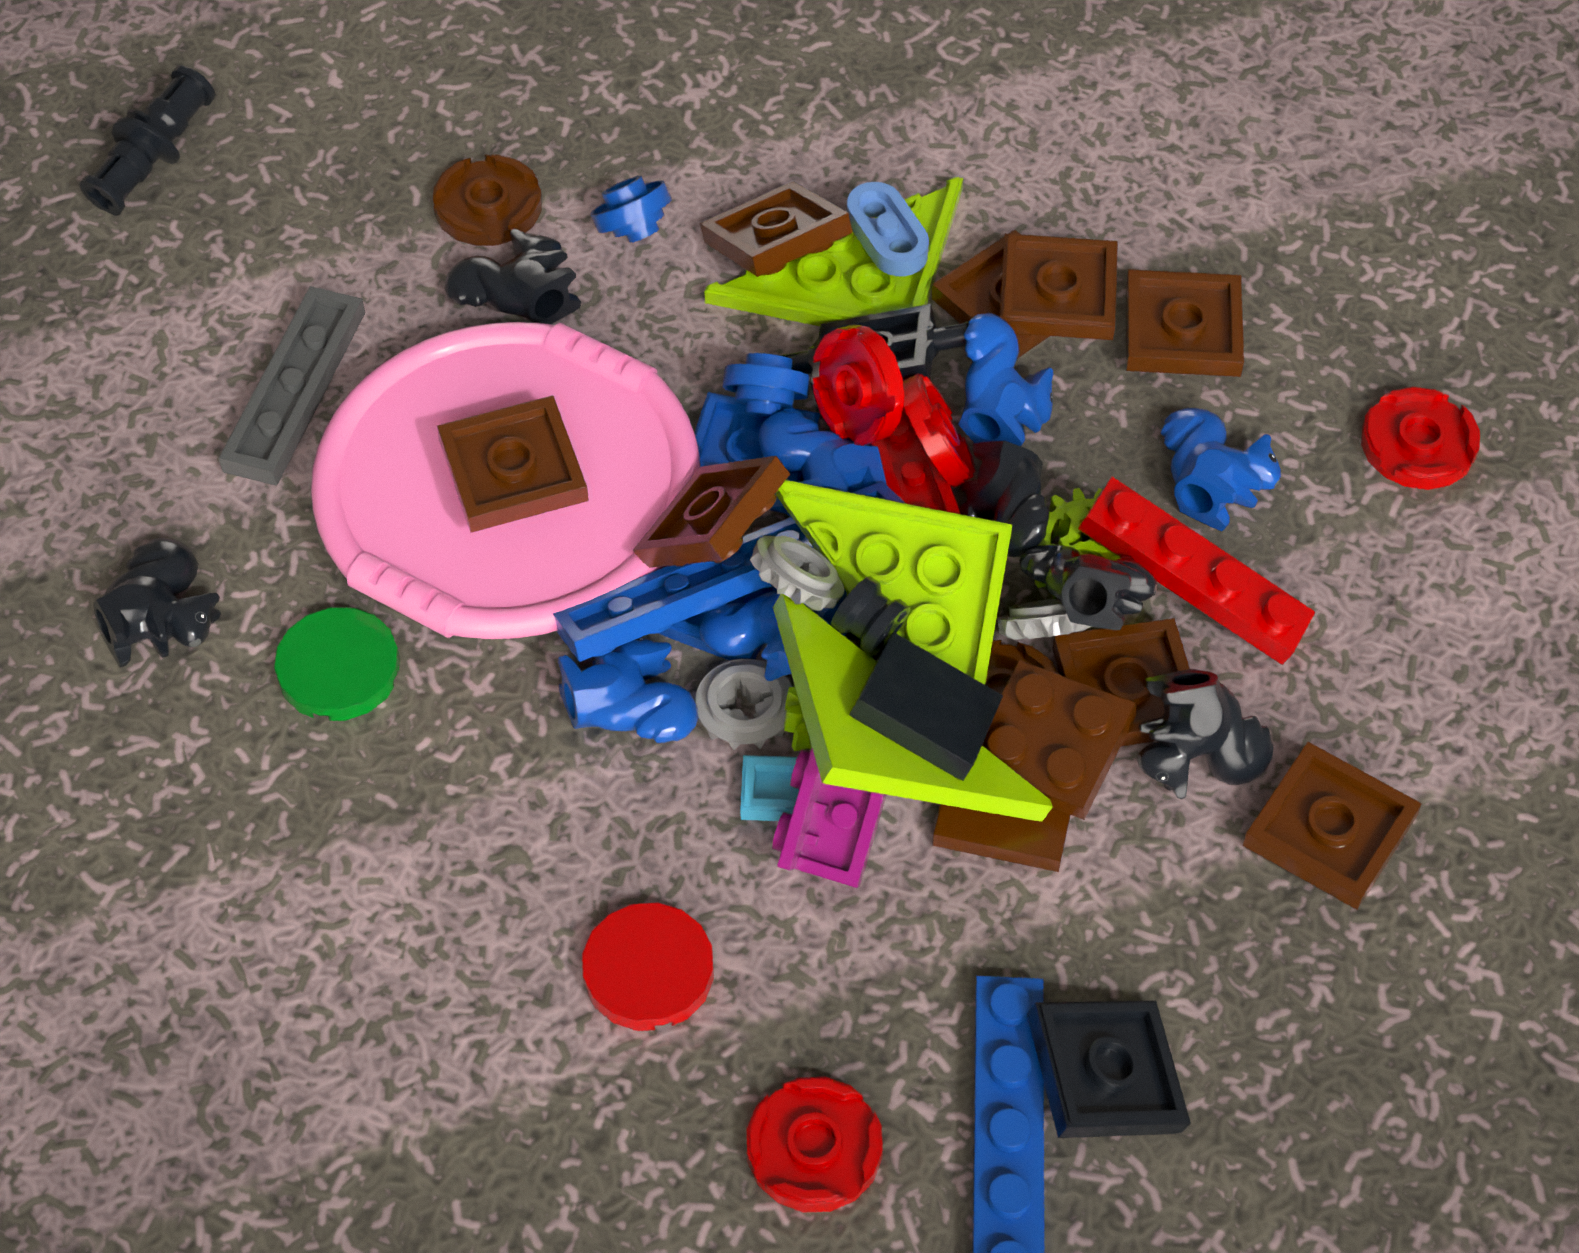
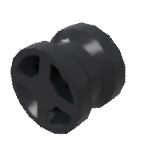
M868 576L859 582L844 599L832 618L831 625L842 634L852 633L860 640V648L873 657L883 649L891 634L899 631L908 617L911 608L901 599L890 600L882 593L881 584L873 577Z

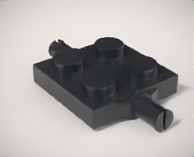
M927 304L821 323L818 339L809 347L808 351L780 356L793 360L792 370L805 374L812 373L810 385L813 391V377L820 376V362L813 363L814 355L824 335L845 326H867L883 337L894 353L903 381L916 374H922L930 379L932 360L939 351L965 347L966 341L963 335L969 324L964 322L962 324L936 328L932 305Z

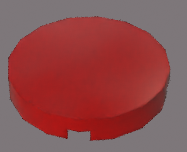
M845 326L824 335L814 355L813 363L820 362V376L813 377V393L820 414L829 428L841 439L850 438L858 446L879 442L891 436L901 421L904 406L903 378L894 353L884 338L867 326Z
M916 374L903 381L904 407L926 453L948 484L954 488L963 484L966 480L974 477L976 469L965 437H961L960 433L957 434L951 422L953 419L949 406L927 376Z
M1408 387L1390 391L1380 398L1378 404L1369 409L1362 425L1361 446L1368 462L1383 477L1404 487L1430 490L1450 486L1467 475L1480 449V429L1473 414L1465 406L1461 405L1459 409L1455 404L1448 402L1449 395L1435 389Z
M659 902L631 904L610 913L591 931L582 952L583 982L594 1008L613 1024L636 1031L655 1030V1026L666 1025L670 1022L674 1026L687 1020L706 1001L714 981L712 944L702 925L685 911Z
M798 1077L784 1083L782 1089L775 1091L769 1098L767 1094L756 1105L747 1126V1163L758 1186L778 1204L801 1212H831L856 1201L874 1182L882 1161V1125L875 1111L873 1114L870 1106L863 1101V1096L851 1085L828 1077Z

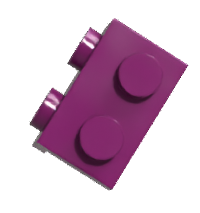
M811 748L810 752L802 749L797 757L790 783L791 787L799 789L792 814L782 813L773 838L772 849L781 852L777 867L789 871L796 869L858 888L861 885L887 795L823 784L813 749Z

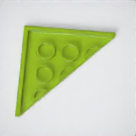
M953 177L946 181L945 187L921 197L920 193L904 199L929 237L927 263L915 274L893 276L884 273L874 264L856 235L851 233L834 241V244L825 251L808 253L786 263V267L778 273L756 277L746 270L745 275L721 285L718 282L709 284L704 292L705 303L819 327L821 323L927 305L932 284L938 271L963 190V178Z
M785 480L777 490L776 496L813 548L834 566L847 595L864 578L868 576L873 577L881 584L882 593L890 600L901 599L911 608L904 624L897 632L898 635L985 685L1012 524Z
M780 594L773 606V610L823 784L1040 822L1045 819L1053 807L1051 800L985 747H981L973 767L962 781L852 718L849 714L876 661L803 603L795 605L790 597Z

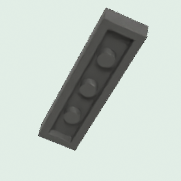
M312 286L309 287L219 456L223 473L275 486L278 485L365 315L362 298Z

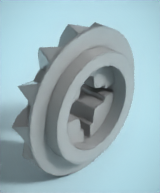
M763 536L759 538L754 546L750 561L754 568L760 571L759 576L761 580L772 584L777 589V594H784L790 597L795 605L804 603L812 610L821 611L823 608H834L843 596L844 586L838 577L836 569L829 560L809 545L786 536Z
M1058 598L1013 605L1008 608L1009 614L997 618L999 634L1014 640L1065 635L1084 631L1091 627L1071 623L1064 606Z
M736 659L718 665L702 679L695 696V703L698 707V722H701L707 729L711 740L720 738L727 741L733 750L740 744H755L761 749L767 739L775 735L783 736L787 692L789 687H792L788 678L782 676L773 681H767L765 679L767 663L754 659ZM737 689L741 690L743 697L746 696L750 704H756L753 719H748V716H744L740 709H734L736 708Z

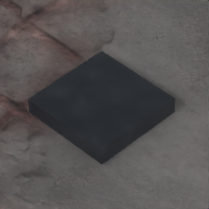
M893 632L883 647L849 715L963 781L976 761L1003 695Z
M1156 1000L1036 1002L1027 1012L1058 1138L1182 1133L1191 1124Z

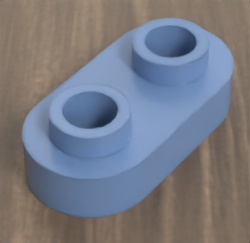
M867 182L855 187L847 198V212L849 213L853 233L874 264L884 273L893 276H909L920 271L928 260L929 237L901 194L894 187L882 182Z

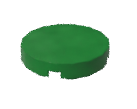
M327 608L306 615L287 630L277 646L274 669L284 698L299 713L314 718L313 714L328 716L329 721H346L371 712L388 698L394 688V679L397 676V672H399L400 656L391 630L375 615L356 608Z

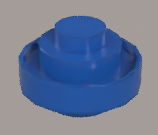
M638 175L604 190L601 195L605 202L596 207L590 215L598 233L612 231L615 237L627 236L628 241L632 243L644 239L659 230L656 221L664 216L662 208L672 201V197L664 180L645 184L642 176Z
M765 353L746 354L745 364H729L725 366L722 387L725 390L736 393L735 401L746 405L745 414L769 418L773 413L780 412L781 409L793 408L794 400L808 398L810 376L803 372L792 370L793 360L788 357Z

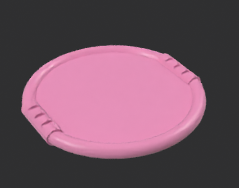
M505 322L476 325L443 333L403 350L367 375L347 395L325 428L317 448L311 486L313 514L323 544L340 572L346 577L348 586L447 638L454 635L467 638L510 639L543 635L557 631V624L553 613L594 599L634 579L664 567L649 568L639 559L633 549L699 469L700 455L696 436L687 413L677 396L657 374L656 368L562 323L550 325L543 323ZM553 395L584 476L589 501L470 533L439 441L437 425Z

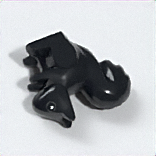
M512 229L510 232L515 258L501 265L487 256L467 257L452 267L446 276L445 292L449 298L454 299L461 306L468 304L478 307L487 302L500 312L520 315L535 323L551 325L578 310L581 306V300L578 296L569 293L567 288L576 278V273L568 267L556 269L568 258L567 253L562 250L560 242L547 236L524 233L518 229Z
M1004 440L974 443L973 452L982 461L979 469L978 480L964 482L959 487L960 490L967 494V501L958 507L960 514L1012 524L1007 556L1021 557L1029 548L1039 546L1046 536L1049 510L1046 507L1044 496L1041 495L1043 462L1033 451Z
M153 539L149 543L136 548L133 552L134 556L126 563V568L129 571L112 582L104 596L96 599L93 603L101 636L120 668L126 666L131 660V645L146 639L153 644L162 658L169 656L168 641L172 637L184 646H199L208 637L211 625L221 616V612L214 608L220 599L217 593L182 599L175 597L189 588L197 575L199 565L192 551L176 539Z
M1044 544L1029 548L1019 559L1022 572L1036 581L1045 583L1049 593L1058 598L1064 606L1071 623L1120 630L1125 622L1124 614H1137L1142 611V601L1154 596L1157 590V581L1154 576L1129 555H1123L1114 561L1092 554L1083 555V553L1071 546Z
M1187 669L1146 678V688L1148 691L1160 697L1164 703L1163 716L1139 723V730L1149 733V738L1156 740L1144 747L1137 757L1138 765L1146 775L1163 783L1167 790H1173L1178 799H1185L1190 760L1201 755H1206L1208 766L1214 776L1219 781L1229 785L1249 783L1260 777L1267 770L1272 760L1274 749L1269 728L1261 726L1257 716L1243 718L1238 700L1225 685L1219 682L1216 674L1208 671Z

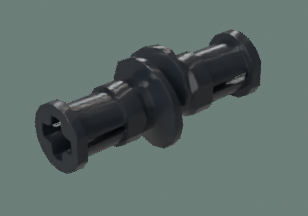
M183 65L176 66L171 73L172 81L159 97L152 99L144 112L130 109L127 112L126 118H119L114 123L112 135L116 144L109 151L108 158L93 176H85L79 184L81 191L92 204L114 216L120 215L126 206L124 200L138 183L143 182L147 178L158 159L169 164L178 162L180 154L172 141L183 134L189 125L188 122L202 105H210L216 97L212 85L199 72Z

